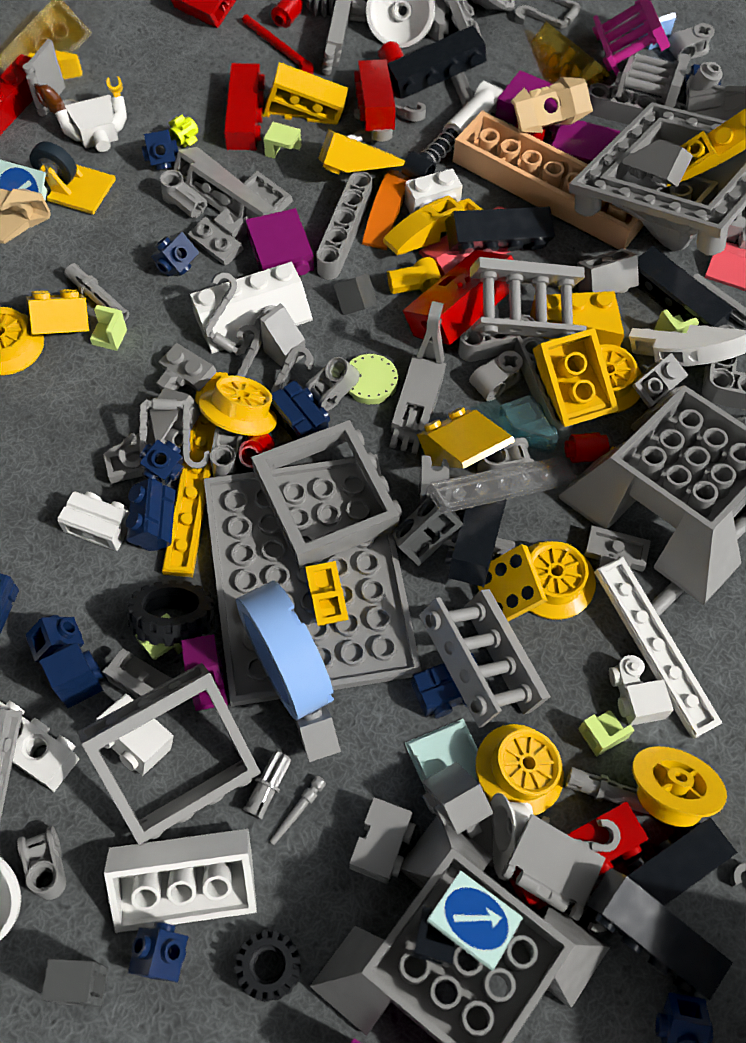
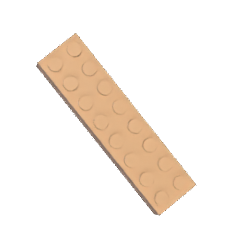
M481 111L455 139L454 163L537 207H550L552 215L617 249H626L644 226L638 218L603 200L601 210L593 216L585 217L575 211V194L569 193V183L588 164L526 132L518 131V128L484 111Z

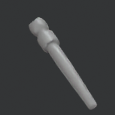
M316 776L312 780V786L310 788L307 787L301 794L302 798L271 838L270 843L275 845L306 806L317 797L316 793L321 791L326 785L322 777Z

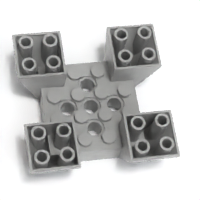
M683 385L670 390L657 403L648 408L631 425V429L636 431V433L627 441L596 459L559 495V499L594 525L604 529H609L636 500L675 527L676 530L655 563L654 569L705 605L742 563L734 517L744 506L746 507V425Z
M436 816L401 865L400 871L422 888V890L391 933L383 940L354 926L310 987L366 1036L391 1002L438 1043H512L546 990L566 1006L572 1008L610 946L581 923L571 918L567 912H561L551 905H548L541 916H538L483 872L494 857L490 852L472 838L470 839L463 831L456 834L448 824L443 826ZM460 871L523 917L493 971L477 959L474 971L463 970L458 964L457 957L459 952L465 950L456 943L454 944L456 950L453 964L450 967L411 957L424 906H430L432 911H434ZM491 976H500L506 982L507 991L504 997H496L491 993L489 989V979ZM445 982L452 986L454 1000L451 1004L445 1005L436 999L435 987L438 983Z

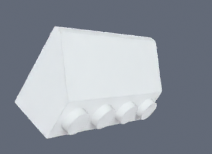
M289 262L236 279L237 289L212 330L214 334L218 332L234 342L235 346L240 345L243 340H238L236 337L238 330L245 325H254L257 317L266 306H277L280 303L286 308L296 326L312 321L303 284L293 263ZM229 282L190 294L194 315L212 354L224 349L213 343L211 337H206L204 327L207 326L208 321L229 289Z
M248 829L109 848L104 876L115 933L138 930L139 927L154 928L155 922L175 925L257 913L253 861Z

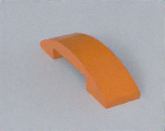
M389 170L385 175L369 215L362 245L383 250L388 249L383 243V238L394 228L405 197L406 181L411 180L404 176L402 172Z

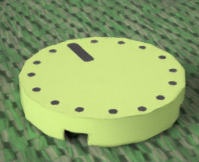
M364 354L349 362L359 371L357 384L348 391L354 400L368 405L380 404L395 393L398 385V373L390 360L376 354Z

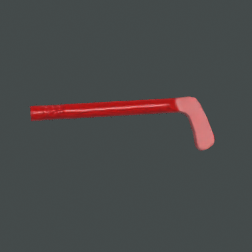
M245 14L242 17V22L296 63L302 71L313 74L314 65L312 62L302 57L249 15Z

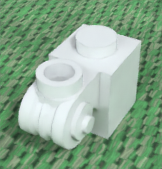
M634 655L625 656L618 666L609 668L610 682L613 687L618 686L620 691V698H618L620 714L622 717L627 718L628 724L631 726L664 720L674 710L664 679L642 682L639 677L644 671V663L639 657Z

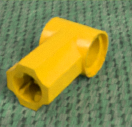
M431 257L422 258L411 267L387 271L388 285L392 294L417 289L425 292L441 279L436 261Z

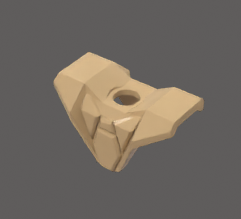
M561 77L550 87L531 90L529 93L523 88L511 100L518 121V131L543 133L544 127L554 124L571 125L593 112L585 79ZM548 98L554 99L557 103V109L554 113H548L544 108V103Z
M0 188V244L10 241L28 228L34 227L50 218V209L41 193L27 189H12V191Z

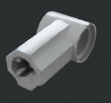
M167 170L161 174L162 198L166 203L177 205L190 217L197 218L204 212L207 207V200L183 181V176L180 172Z

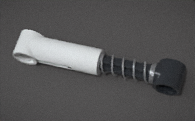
M482 81L475 95L444 125L443 132L426 149L419 153L414 151L409 153L402 166V174L411 180L434 174L436 163H439L441 158L446 156V152L451 151V147H454L455 139L481 111L495 114L497 99L504 90L486 81Z

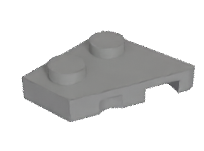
M150 419L147 422V444L151 443L153 445L155 437ZM131 433L123 439L121 444L113 446L103 454L111 484L144 476L142 474L144 470L141 466L134 469L128 468L122 464L119 458V450H123L126 452L128 461L134 462L138 460L140 456L139 433L136 435ZM159 455L155 462L160 465L164 464L166 458L164 455Z

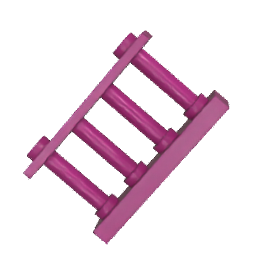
M636 0L633 6L601 24L597 15L593 17L596 25L592 27L597 40L601 39L606 57L603 58L604 64L608 71H614L616 77L618 72H620L618 63L650 44L655 45L658 43L661 51L671 46L651 0ZM648 33V35L644 36L643 38L639 39L638 41L634 42L633 44L627 46L628 44L632 43L633 41L637 40L638 38H640V37H642L643 35H645V34Z

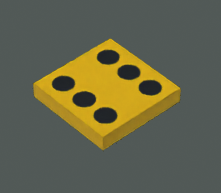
M523 544L492 560L485 586H478L479 591L490 589L508 622L548 601L528 547Z

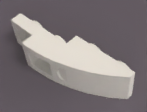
M689 325L687 333L632 328L629 334L632 353L654 356L655 362L672 353L681 366H694L720 362L746 353V330L736 328Z

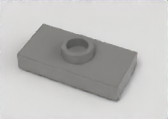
M256 171L244 182L247 187L275 208L274 213L283 211L293 202L292 196L259 171Z

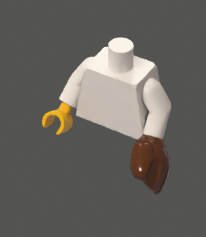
M109 77L107 78V86L109 91L113 93V98L110 95H105L69 105L64 104L61 97L51 86L47 84H34L38 100L44 107L56 115L63 133L75 141H81L84 148L95 146L98 151L105 152L110 149V142L118 140V132L122 130L127 119L124 98L120 95L123 85L119 77V84L116 87H112Z

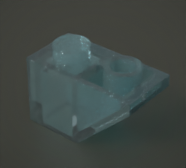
M532 394L501 405L498 421L503 430L512 435L514 439L526 438L529 443L528 448L548 455L554 453L558 441L557 430L548 423L542 405L536 403Z

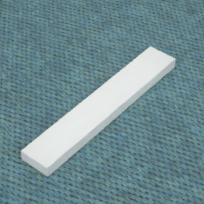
M622 556L598 568L594 572L656 679H664L672 706L692 739L722 724V721L624 557Z

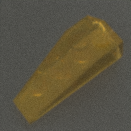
M51 0L0 54V68L4 72L20 54L28 56L29 52L36 54L47 39L52 40L56 51L73 52L92 34V31L63 0Z
M546 21L531 41L538 59L546 67L543 72L546 77H550L552 84L561 77L585 79L589 88L593 83H604L611 74Z

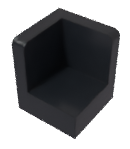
M425 905L422 910L411 957L450 967L453 964L455 955V942L427 921L433 911L432 907Z

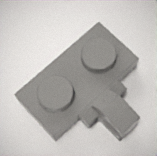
M176 343L158 362L165 371L156 384L161 391L164 387L177 390L180 386L188 384L199 392L216 374V369L206 360Z

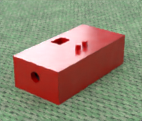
M476 250L470 253L403 310L413 335L416 338H424L432 301L444 303L440 317L442 319L440 331L442 343L451 345L480 317H483V282L480 279L470 278V267L479 257L513 260L512 255ZM494 281V302L496 305L509 294V284L506 281Z

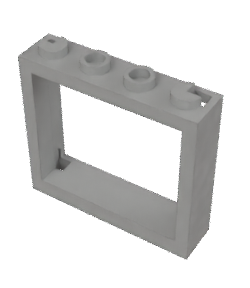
M350 420L251 457L254 474L299 569L390 533L399 526V519L402 515L400 505L396 499L392 500L388 494L389 486L385 477L378 475L376 471L377 464L373 454L366 452L363 446L365 445L363 435L359 429H354ZM347 442L384 513L305 544L271 470Z
M203 663L77 731L83 748L138 845L157 839L164 830L176 823L187 821L196 811L206 805H213L219 802L225 794L237 787L249 784L255 776L261 773L219 689ZM206 690L241 761L138 820L99 749Z

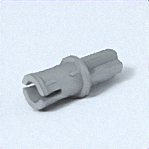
M279 751L273 753L262 776L255 779L257 785L246 806H244V811L261 820L263 819V815L275 792L279 793L280 789L278 786L291 763V759L286 754Z

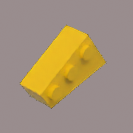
M279 62L267 97L263 117L270 118V114L283 115L284 119L292 120V117L307 118V122L337 125L344 110L348 88Z
M615 291L572 293L573 325H584L587 330L595 328L600 345L611 344L620 347L625 334ZM561 294L547 295V322L562 324ZM534 296L530 316L534 318V320L536 321V304ZM543 337V338H545V339H550V340L558 339V338H547V337Z

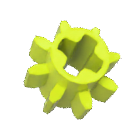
M180 115L168 122L171 126L169 129L171 140H176L177 146L190 147L198 141L195 137L198 133V127L190 117L184 118L183 115Z

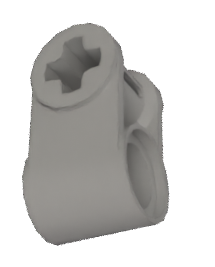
M701 23L682 31H676L668 38L671 45L668 49L678 61L682 53L691 55L690 59L706 55L709 52V41L714 35V28L709 24Z
M505 351L489 363L477 368L470 376L469 382L490 402L519 382L521 376L519 370L523 364L522 357L517 352Z
M334 357L307 382L305 387L310 390L318 402V407H323L326 411H329L357 384L359 371L342 357ZM345 369L344 374L339 377L340 373Z
M216 426L210 452V462L214 477L238 473L241 462L238 450L247 438V435L233 433Z
M515 438L514 443L479 460L477 471L481 474L498 478L511 475L517 476L534 470L536 463L530 458L527 449L529 446L527 439Z
M54 826L48 827L44 833L27 839L25 836L19 837L17 839L18 852L23 864L28 888L45 900L59 897L65 889L66 876L61 858L62 850L59 837ZM53 873L52 883L48 887L40 889V881L44 875Z

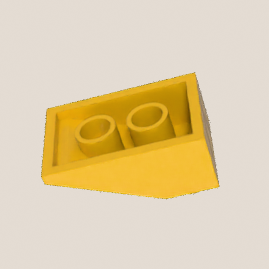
M329 129L318 158L323 162V167L326 170L339 175L341 170L348 173L403 166L405 160Z
M595 328L540 343L532 349L540 377L563 427L619 411Z
M464 407L448 413L449 418L442 422L438 419L424 425L425 430L416 434L425 455L431 457L432 466H441L443 459H446L449 467L466 468L515 442L512 435L479 411L465 410Z

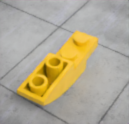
M746 108L708 134L702 131L681 145L693 157L680 182L708 171L746 149Z
M451 196L440 198L403 219L383 238V243L396 255L427 247L428 245L440 242L441 232H446L445 220L453 211L483 209L469 198L458 202Z

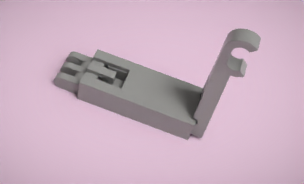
M336 0L322 67L324 74H330L332 66H339L348 18L350 21L368 22L366 1Z
M436 301L431 303L427 330L417 356L412 357L392 420L391 432H393L389 448L395 449L398 440H401V451L406 452L408 444L413 443L412 453L418 454L420 441L416 434L424 431V425L431 422L446 369L440 331L442 322L440 317L444 303Z

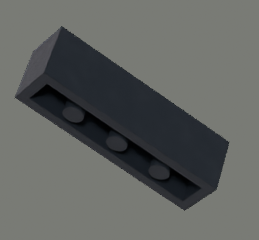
M474 25L387 63L390 81L400 98H407L487 62L485 42Z
M550 207L453 211L445 220L449 251H459L460 254H468L474 250L494 252L501 248H507L508 251H517L523 247H531L532 250L545 248L546 244L555 237Z
M652 246L638 257L639 285L637 287L665 310L667 309L671 315H680L684 322L696 317L699 321L698 326L719 327L727 324L734 309L687 273L686 270L674 263L664 253Z
M476 473L474 483L467 484L464 500L468 501V504H461L458 516L463 525L452 535L451 542L456 543L455 548L449 546L445 559V565L450 566L449 579L481 587L485 586L511 484L510 480Z
M711 817L702 823L699 822L696 825L681 828L680 831L684 836L676 842L671 837L654 847L657 855L647 861L644 855L627 867L631 873L627 877L663 906L667 905L738 853Z
M609 868L586 903L588 907L597 913L594 918L597 923L611 933L615 929L620 931L624 935L620 940L622 943L639 955L642 950L650 956L647 962L665 976H667L668 972L676 976L677 978L673 983L689 996L693 997L697 992L710 1000L733 964L731 960L634 881L616 870Z

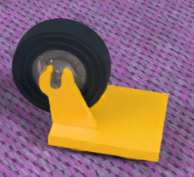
M39 142L32 149L29 156L33 169L46 172L45 180L51 189L47 196L49 202L94 215L116 180L114 175L76 165L67 151L51 142Z

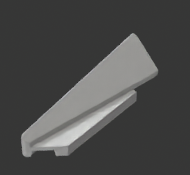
M193 147L178 150L173 170L180 172L183 179L186 180L185 183L220 212L224 209H229L234 221L241 218L245 223L246 219L274 213V207L200 148Z

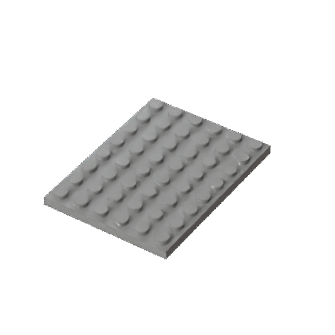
M375 454L373 456L377 464L376 471L379 476H382L378 456ZM355 457L271 470L305 544L384 513ZM254 472L204 479L231 707L280 699L252 646L236 605L237 597L272 580L277 581L294 604L292 611L294 610L301 624L305 623L323 660L333 690L412 678L413 674L421 672L398 553L391 532L308 565L312 566L336 561L349 618L347 621L317 626L305 567L298 568Z

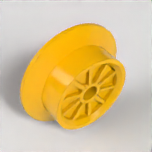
M0 307V376L15 374L32 365L40 356L44 346V334L32 335L29 317L8 307Z
M602 344L600 345L619 409L618 412L614 413H619L629 409L639 400L640 396L632 387V384L641 374V371L634 357L627 350L616 345Z
M234 375L221 377L217 380L215 389L204 392L199 399L198 404L201 413L213 424L233 433L248 436L264 435L273 431L277 424L276 414L270 409L272 394L262 384L246 377Z
M545 541L529 546L528 550L548 600L531 609L530 612L551 620L568 619L581 613L591 602L596 588L595 573L587 558L575 547L564 542Z
M509 724L496 728L481 742L475 760L478 782L490 801H492L496 793H502L509 802L529 803L532 806L533 815L546 811L556 802L563 787L564 772L560 754L548 737L531 727Z
M655 746L643 749L633 760L632 773L638 784V800L643 808L656 819L677 827H690L699 823L702 817L715 815L723 809L727 800L725 785L719 775L699 758L679 749Z

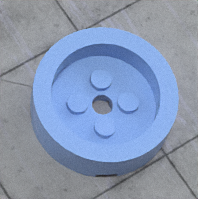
M272 580L237 597L236 605L252 646L271 684L290 715L295 720H298L333 702L334 699L331 694L334 692L323 660L305 623L301 624L294 610L292 611L294 604L277 581Z

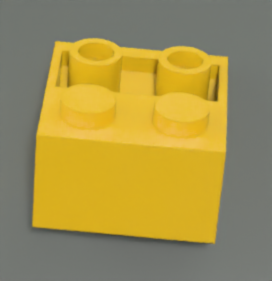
M76 289L59 290L60 295H50L48 291H31L32 296H26V303L32 335L89 331L86 297L79 294Z

